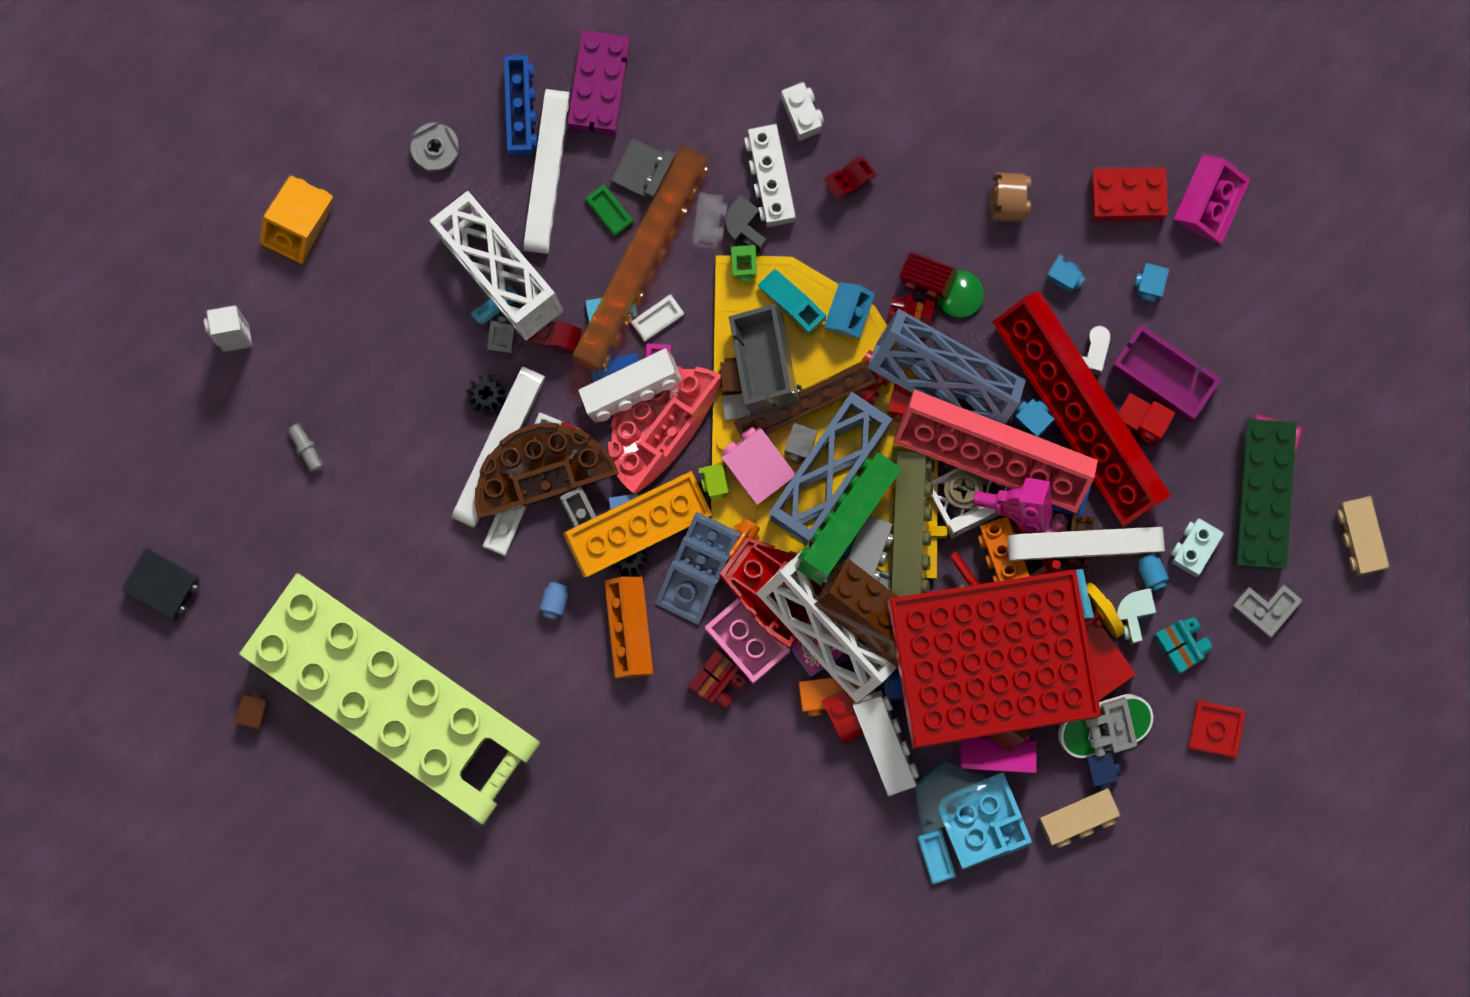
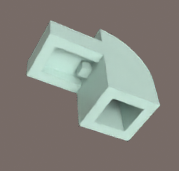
M1151 588L1130 593L1116 608L1115 612L1121 622L1125 621V625H1123L1125 633L1123 635L1125 640L1129 639L1130 645L1142 641L1137 618L1156 613Z

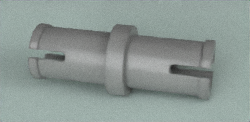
M299 423L290 427L287 433L291 436L297 447L296 452L298 455H302L310 472L314 473L323 468L324 463L314 449L315 444L308 439L302 425Z

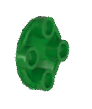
M957 270V277L947 299L939 297L937 303L945 314L961 318L975 314L983 302L984 290L978 277L968 271Z

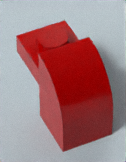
M845 690L822 700L842 744L864 735Z

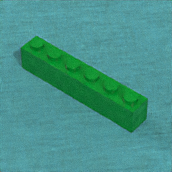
M877 452L873 459L870 457L866 459L860 468L864 471L860 477L856 474L848 485L851 488L849 494L842 493L835 503L839 506L837 511L830 510L823 520V523L826 524L823 530L820 528L816 530L810 539L814 542L811 548L805 546L798 556L801 562L796 569L820 586L902 470V468L879 452Z

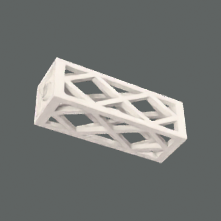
M466 191L429 220L440 240L525 341L564 311L555 292L469 191ZM468 205L472 211L471 214L460 212ZM452 218L453 228L447 232L443 225ZM477 223L485 226L487 233L469 227ZM468 235L487 240L489 253L469 247ZM502 248L513 260L502 257ZM470 255L490 260V267L472 262ZM503 265L522 270L524 277L504 271ZM480 271L491 274L492 285ZM505 279L525 284L526 297L506 292ZM507 299L525 305L520 309L507 304Z
M799 553L782 567L756 594L857 703L878 687L897 667L872 648L860 643L855 635L814 605L818 596L815 595L809 577L796 569L801 562L798 559ZM831 572L829 573V575L827 576V578L824 580L825 583H826V581L828 580V578H829ZM774 592L777 603L769 595L770 593ZM786 598L806 608L812 625L791 616ZM823 625L828 629L829 632L824 631ZM806 634H808V635H810V636H812V637H814V638H816V639L818 640V643H819V646H820V648H821V651H820V650L818 649V647L806 636ZM830 646L850 656L856 673L835 665ZM850 682L858 685L859 687L855 689Z

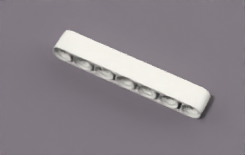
M545 90L524 238V251L544 254L549 252L570 102V92Z
M526 367L521 368L452 514L453 519L473 528L477 525L479 519L475 506V488L478 484L480 468L487 455L493 452L503 438L523 428L545 381V376Z
M1163 527L1032 533L1007 536L1009 561L1165 552Z

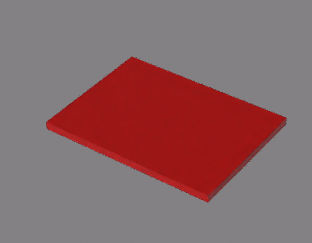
M1076 569L887 599L912 748L1101 717Z

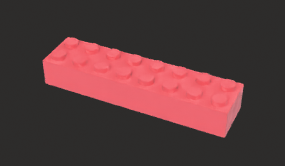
M914 390L898 424L893 441L895 444L1012 489H1023L1026 478L1050 481L1052 504L1077 513L1094 480L1098 460L917 390Z

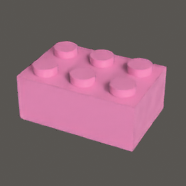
M738 598L704 627L709 636L730 660L739 667V670L752 685L765 676L791 651L770 637Z

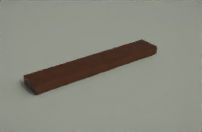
M867 359L798 391L799 403L778 408L775 404L773 405V410L755 415L751 413L735 421L734 424L740 436L751 427L755 429L760 427L767 435L849 396L851 392L856 393L877 383L873 371L867 368L869 364Z

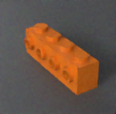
M1008 517L980 525L982 535L978 536L981 549H987L988 555L985 556L988 568L989 570L994 569L996 574L992 576L993 581L1029 577L1030 575L1024 560L1009 561L1007 536L1014 535Z
M618 577L605 580L615 678H637L652 675L653 666L643 577Z

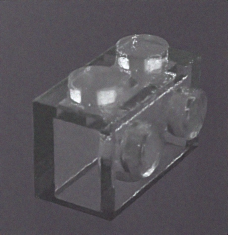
M699 192L693 233L694 246L717 249L718 241L723 240L724 227L720 226L721 217L726 218L728 203H723V195Z

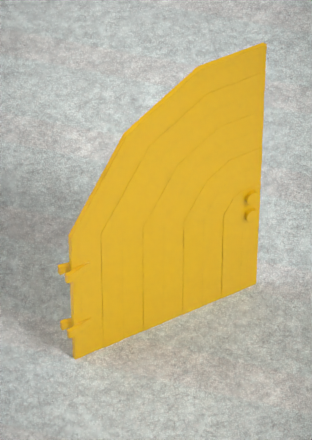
M716 255L714 372L720 375V362H724L726 358H736L733 344L735 339L732 337L729 316L775 304L757 286L774 269L808 296L826 314V319L839 284L794 257L756 256L757 278H752L750 283H738V279H733L732 257ZM742 263L740 265L741 270H747L749 268V265L747 263ZM872 304L860 339L838 336L824 328L825 322L807 337L778 307L784 318L796 386L797 384L801 385L803 389L861 362L869 350L873 352L877 341L887 327L880 313ZM895 342L892 348L900 349L898 344ZM901 367L908 379L920 380L911 369ZM892 381L887 386L882 384L877 391L880 393V396L873 405L886 415H888L894 382ZM721 384L713 400L712 465L724 463L720 455L723 454L722 449L733 441L736 444L742 440L734 424L737 420L725 421ZM847 397L767 434V437L795 474L804 461L802 460L801 463L793 462L787 459L788 455L784 454L793 424L796 423L817 430L813 444L814 447ZM850 411L844 420L855 416V414ZM892 419L890 429L871 455V459L879 452L896 464L897 451H913L893 443L900 421ZM870 424L868 429V443L878 430ZM862 426L835 437L834 461L861 450ZM828 444L808 473L828 465ZM934 459V471L930 473V482L938 478L939 460ZM725 464L730 492L725 493L726 498L711 501V519L732 529L737 523L741 524L743 519H748L760 528L757 534L760 537L758 541L773 545L775 549L788 553L792 551L799 554L807 545L769 520L770 510L791 480L757 505ZM853 466L833 474L832 496ZM861 470L858 476L860 477L864 471ZM827 477L799 490L798 514L826 502ZM896 478L870 514L872 517L892 523L890 534L893 535ZM938 485L933 488L938 495ZM849 488V489L847 490V492H846L847 495H848L849 492L851 491V488ZM793 495L782 510L791 517ZM929 497V507H932V521H928V531H931V545L927 546V555L930 556L931 564L930 570H926V579H937V538H947V526H937V507L932 498ZM817 518L803 525L811 529ZM856 536L854 537V539H853L852 542L850 543V546H851L850 552H851V550H852V547H853V544H854V542H855ZM894 536L889 549L884 547L883 552L887 553L883 567L877 566V569L892 574Z

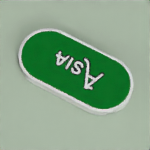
M1124 694L1099 702L1100 711L1103 714L1101 704L1123 697L1126 698L1136 741L1138 742L1143 739L1150 731L1153 724V712L1150 705L1141 697L1133 694ZM1085 719L1066 722L1060 725L1058 730L1059 742L1070 755L1077 758H1087L1096 755L1094 748L1090 744L1092 737L1089 727L1086 726ZM1105 723L1100 724L1101 736L1108 735ZM1110 744L1104 746L1105 752L1111 750Z

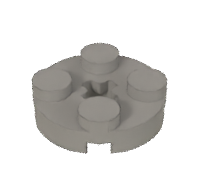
M433 122L418 128L413 135L410 147L413 159L428 172H439L449 168L459 156L457 136L446 125ZM431 142L442 145L439 148V152L435 153L428 150L431 148Z

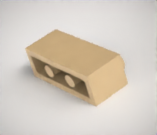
M1371 496L1341 503L1339 510H1337V518L1339 523L1344 525L1343 541L1345 547H1349L1352 557H1349V564L1352 572L1355 571L1356 576H1361L1389 568Z
M1107 788L1045 815L1038 820L1050 846L1056 844L1060 848L1071 843L1070 837L1079 834L1080 838L1094 833L1093 827L1101 824L1103 828L1117 823L1115 818L1120 816V813Z

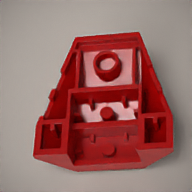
M746 537L719 576L764 631L789 649L797 639L796 636L762 601L756 592L792 560L797 553L792 551L788 553L775 549L773 545ZM810 579L815 595L819 596L825 582L820 586ZM774 592L770 593L769 595L777 603ZM786 598L791 616L808 623L810 619L806 608Z

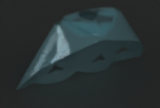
M948 761L940 763L930 773L924 775L916 783L915 787L919 826L923 834H928L944 827L953 820L958 809L970 806L978 800L987 788L990 779L982 773L961 768L959 765ZM976 780H983L979 783V787H977ZM964 792L971 793L970 796L968 795L965 799H963ZM940 811H948V813L944 814L943 818L940 819ZM926 820L933 822V824H928L927 827H925Z

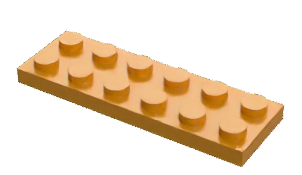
M692 471L564 532L563 535L585 578L689 527L696 512L707 517L712 516V513Z

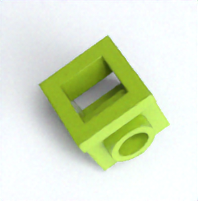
M725 463L699 468V473L705 474V477L701 478L704 492L708 491L711 501L726 498L725 493L730 492Z

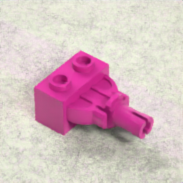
M1026 478L1023 489L999 490L997 495L976 491L974 495V507L995 509L997 515L1007 516L1016 522H1020L1022 531L1047 533L1053 512L1050 481Z

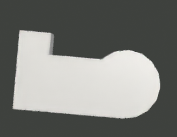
M1103 326L1094 327L1087 337L1089 345L1087 356H1082L1091 372L1100 375L1110 342V333Z

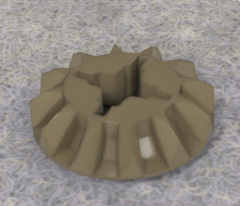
M965 470L952 473L944 485L946 500L953 507L963 510L974 507L973 501L976 491L983 492V484L976 474ZM963 481L966 489L971 490L966 493L964 499H962L961 492L956 490L961 487Z

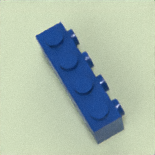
M528 55L504 56L507 151L509 157L533 156V149H537V134H532V125H536V110L531 111V102L535 101V87H530V78H534V63H529Z

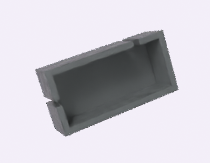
M772 304L729 316L732 337L735 339L733 344L744 405L752 415L773 410V405L775 404L778 408L799 403L784 318L778 307Z

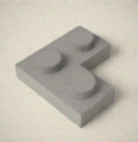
M1284 584L1269 602L1265 601L1248 587L1232 607L1271 638L1302 602V599Z

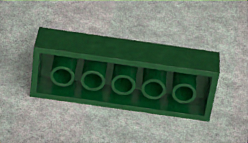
M1251 418L1244 421L1234 567L1270 570L1287 569L1297 422Z

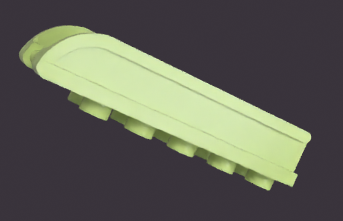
M296 573L239 653L482 825L497 806L493 801L520 761L522 760L527 763L541 743L298 573ZM491 739L505 748L508 753L479 792L462 779V772L485 740Z

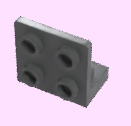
M632 139L612 177V182L655 202L676 161V155L669 150H666L664 154L636 139Z

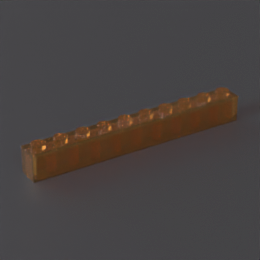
M681 145L573 353V361L597 373L600 372L602 367L607 368L612 357L609 354L612 347H617L622 339L621 329L624 325H629L634 315L631 312L634 304H640L645 293L642 291L645 283L650 284L656 272L653 270L656 262L661 263L666 253L664 246L667 240L670 242L673 240L677 232V228L674 227L678 219L681 221L684 219L688 210L685 207L688 200H693L697 194L699 187L696 184L699 178L704 179L710 166L707 165V156Z

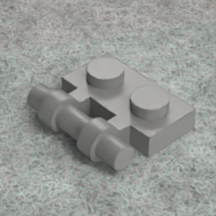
M1123 697L1101 704L1103 712L1101 717L1085 719L1086 726L1089 727L1092 737L1090 744L1094 748L1097 757L1105 755V745L1110 744L1111 751L1114 753L1137 746L1126 698ZM1103 723L1106 725L1108 734L1105 736H1101L1099 725Z

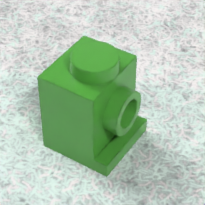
M755 245L731 247L733 279H738V283L752 282V278H757ZM742 263H747L749 265V268L747 270H741L740 265Z

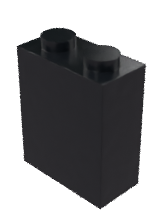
M145 548L121 590L176 621L178 617L182 618L188 608L186 602L189 597H194L198 592L200 578L152 550Z

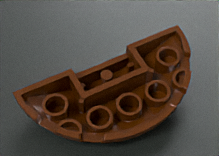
M558 423L529 425L503 438L493 452L488 454L479 471L478 484L475 488L478 519L540 503L562 496L578 487L585 488L618 475L619 472L607 450L586 432L575 427L562 426Z

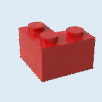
M1129 393L1118 414L1129 431L1139 436V441L1149 446L1151 444L1156 446L1168 428L1175 412L1156 401L1149 404Z

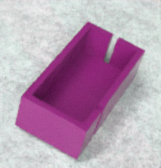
M582 30L568 117L569 130L590 133V123H594L595 134L617 136L627 70L626 65L630 50V37Z
M1143 325L1139 326L1111 367L1120 376L1190 423L1194 421L1222 380L1205 367H1203L1198 375L1194 373L1199 363Z

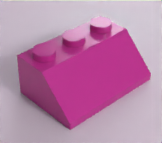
M1202 155L1174 220L1185 229L1215 243L1222 244L1251 180L1226 159Z
M1028 734L1025 741L1010 752L1006 751L988 736L960 740L959 765L964 769L1036 773V740L1030 739L1031 735Z

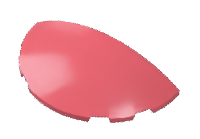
M677 367L683 382L677 384L671 390H664L654 395L650 400L641 401L633 405L629 410L614 414L611 422L613 430L611 442H608V451L619 472L618 478L632 493H638L655 480L685 448L713 403L721 384V375L701 367H695V369Z

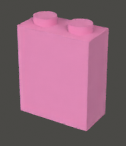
M751 427L741 435L743 439L735 444L733 441L722 449L723 454L720 455V458L753 502L758 505L791 480L795 473L760 427L756 429Z

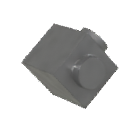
M794 423L784 450V454L788 455L787 459L796 463H801L802 460L805 461L812 450L817 430Z

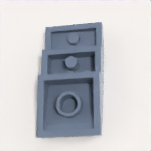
M696 512L687 534L681 542L676 557L670 565L655 604L699 625L721 580L719 574L730 560L729 552L741 533Z

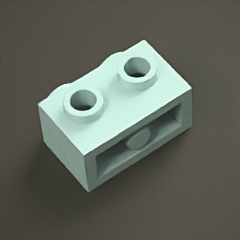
M1200 518L1195 523L1189 522L1183 532L1186 535L1185 540L1182 544L1178 542L1171 553L1174 556L1171 563L1194 577L1200 575L1224 534Z

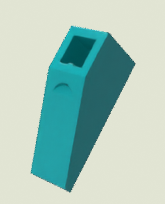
M776 269L757 285L807 337L826 321V314Z

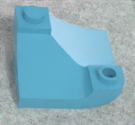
M1003 772L956 791L942 799L939 804L940 816L963 870L1033 845ZM954 806L956 807V812L949 814L947 808Z

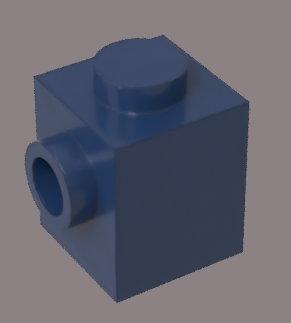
M1111 752L1105 753L1103 756H1092L1085 759L1092 788L1099 787V791L1107 788L1110 789L1114 787V782L1119 781L1118 776L1121 775L1118 761L1114 762Z

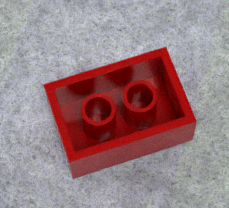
M1166 167L1093 168L1091 173L1092 222L1165 221L1168 215Z

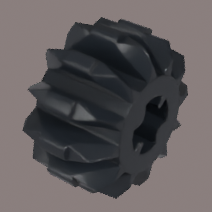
M488 374L487 381H484L483 376L479 375L480 383L477 384L474 380L470 381L474 389H466V393L472 395L466 401L468 404L474 403L471 408L472 411L475 412L481 407L480 414L482 416L486 414V409H489L490 414L494 415V406L502 410L503 406L498 401H506L507 397L501 394L506 392L507 389L505 386L499 387L501 379L498 378L492 383L493 376L491 374ZM486 390H489L492 397L488 396L487 400H484L481 393L484 394Z
M648 547L632 554L636 556L635 560L632 559V563H627L626 559H622L612 564V570L621 567L618 572L620 577L623 576L625 570L628 571V577H632L633 570H635L638 576L642 575L638 567L648 568V564L642 561L650 559V554H642Z

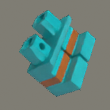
M1195 617L1185 621L1181 619L1153 635L1164 654L1184 644V646L1166 656L1177 675L1205 658L1204 655L1213 648L1207 637L1198 642H1195L1191 634L1201 629Z

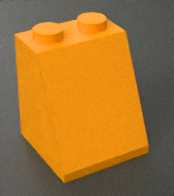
M290 175L263 216L260 244L303 264L332 209L334 196L323 189H318L308 184L303 179Z

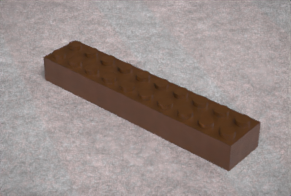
M847 558L832 570L814 605L899 669L887 599L898 596ZM1030 729L989 735L988 737L1010 752L1025 741Z

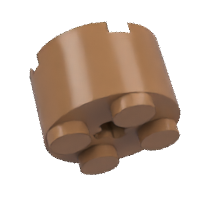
M994 172L992 181H996L995 187H990L989 196L990 214H994L991 220L1022 222L1025 220L1026 215L1030 214L1031 202L1027 200V191H1030L1031 177L1025 176L1023 173Z

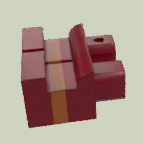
M907 293L906 299L893 297L887 324H889L896 311L900 309L930 326L936 299L927 296L925 302L914 301L910 293Z
M716 649L703 666V669L699 671L689 684L688 689L711 705L715 703L726 710L733 701V698L724 692L725 688L730 684L740 692L747 683V679L739 672V667Z

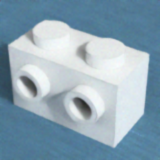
M804 82L782 90L781 99L798 140L801 141L821 133L824 119L820 109L815 110L812 102L815 101V97L811 88H806Z

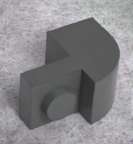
M739 195L727 212V234L734 244L742 237V242L746 246L755 245V248L761 251L766 245V239L750 227L759 215V209L741 195Z

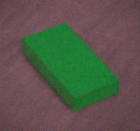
M605 184L585 198V201L614 237L634 223V220Z

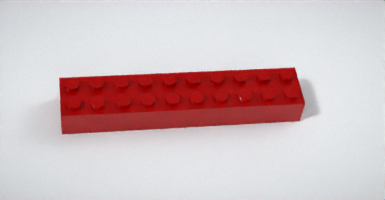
M1040 291L1022 298L992 321L1073 450L1098 460L1093 481L1123 527L1139 519L1171 497L1169 491Z

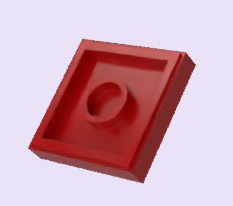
M1197 700L1188 749L1237 759L1246 710Z

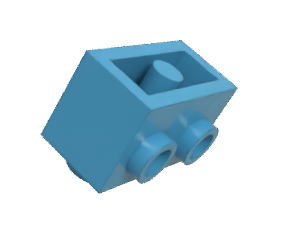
M839 282L824 328L838 336L860 339L875 293L861 285Z
M1032 399L1029 403L1024 401L1013 414L1015 419L1012 425L1018 430L1040 437L1050 427L1054 418L1048 414L1049 409L1041 401L1035 402Z

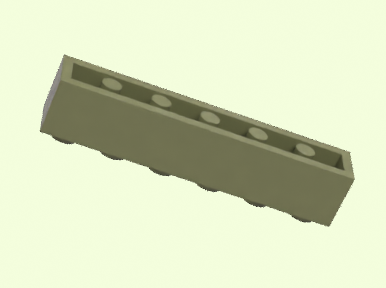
M897 451L896 465L902 468V470L896 477L892 592L898 597L926 593L930 590L929 580H926V570H930L931 564L930 556L927 555V546L931 545V531H928V521H932V507H929V497L933 496V483L930 482V473L934 471V459L916 451Z

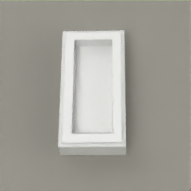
M670 294L632 320L631 324L643 341L647 342L685 314Z

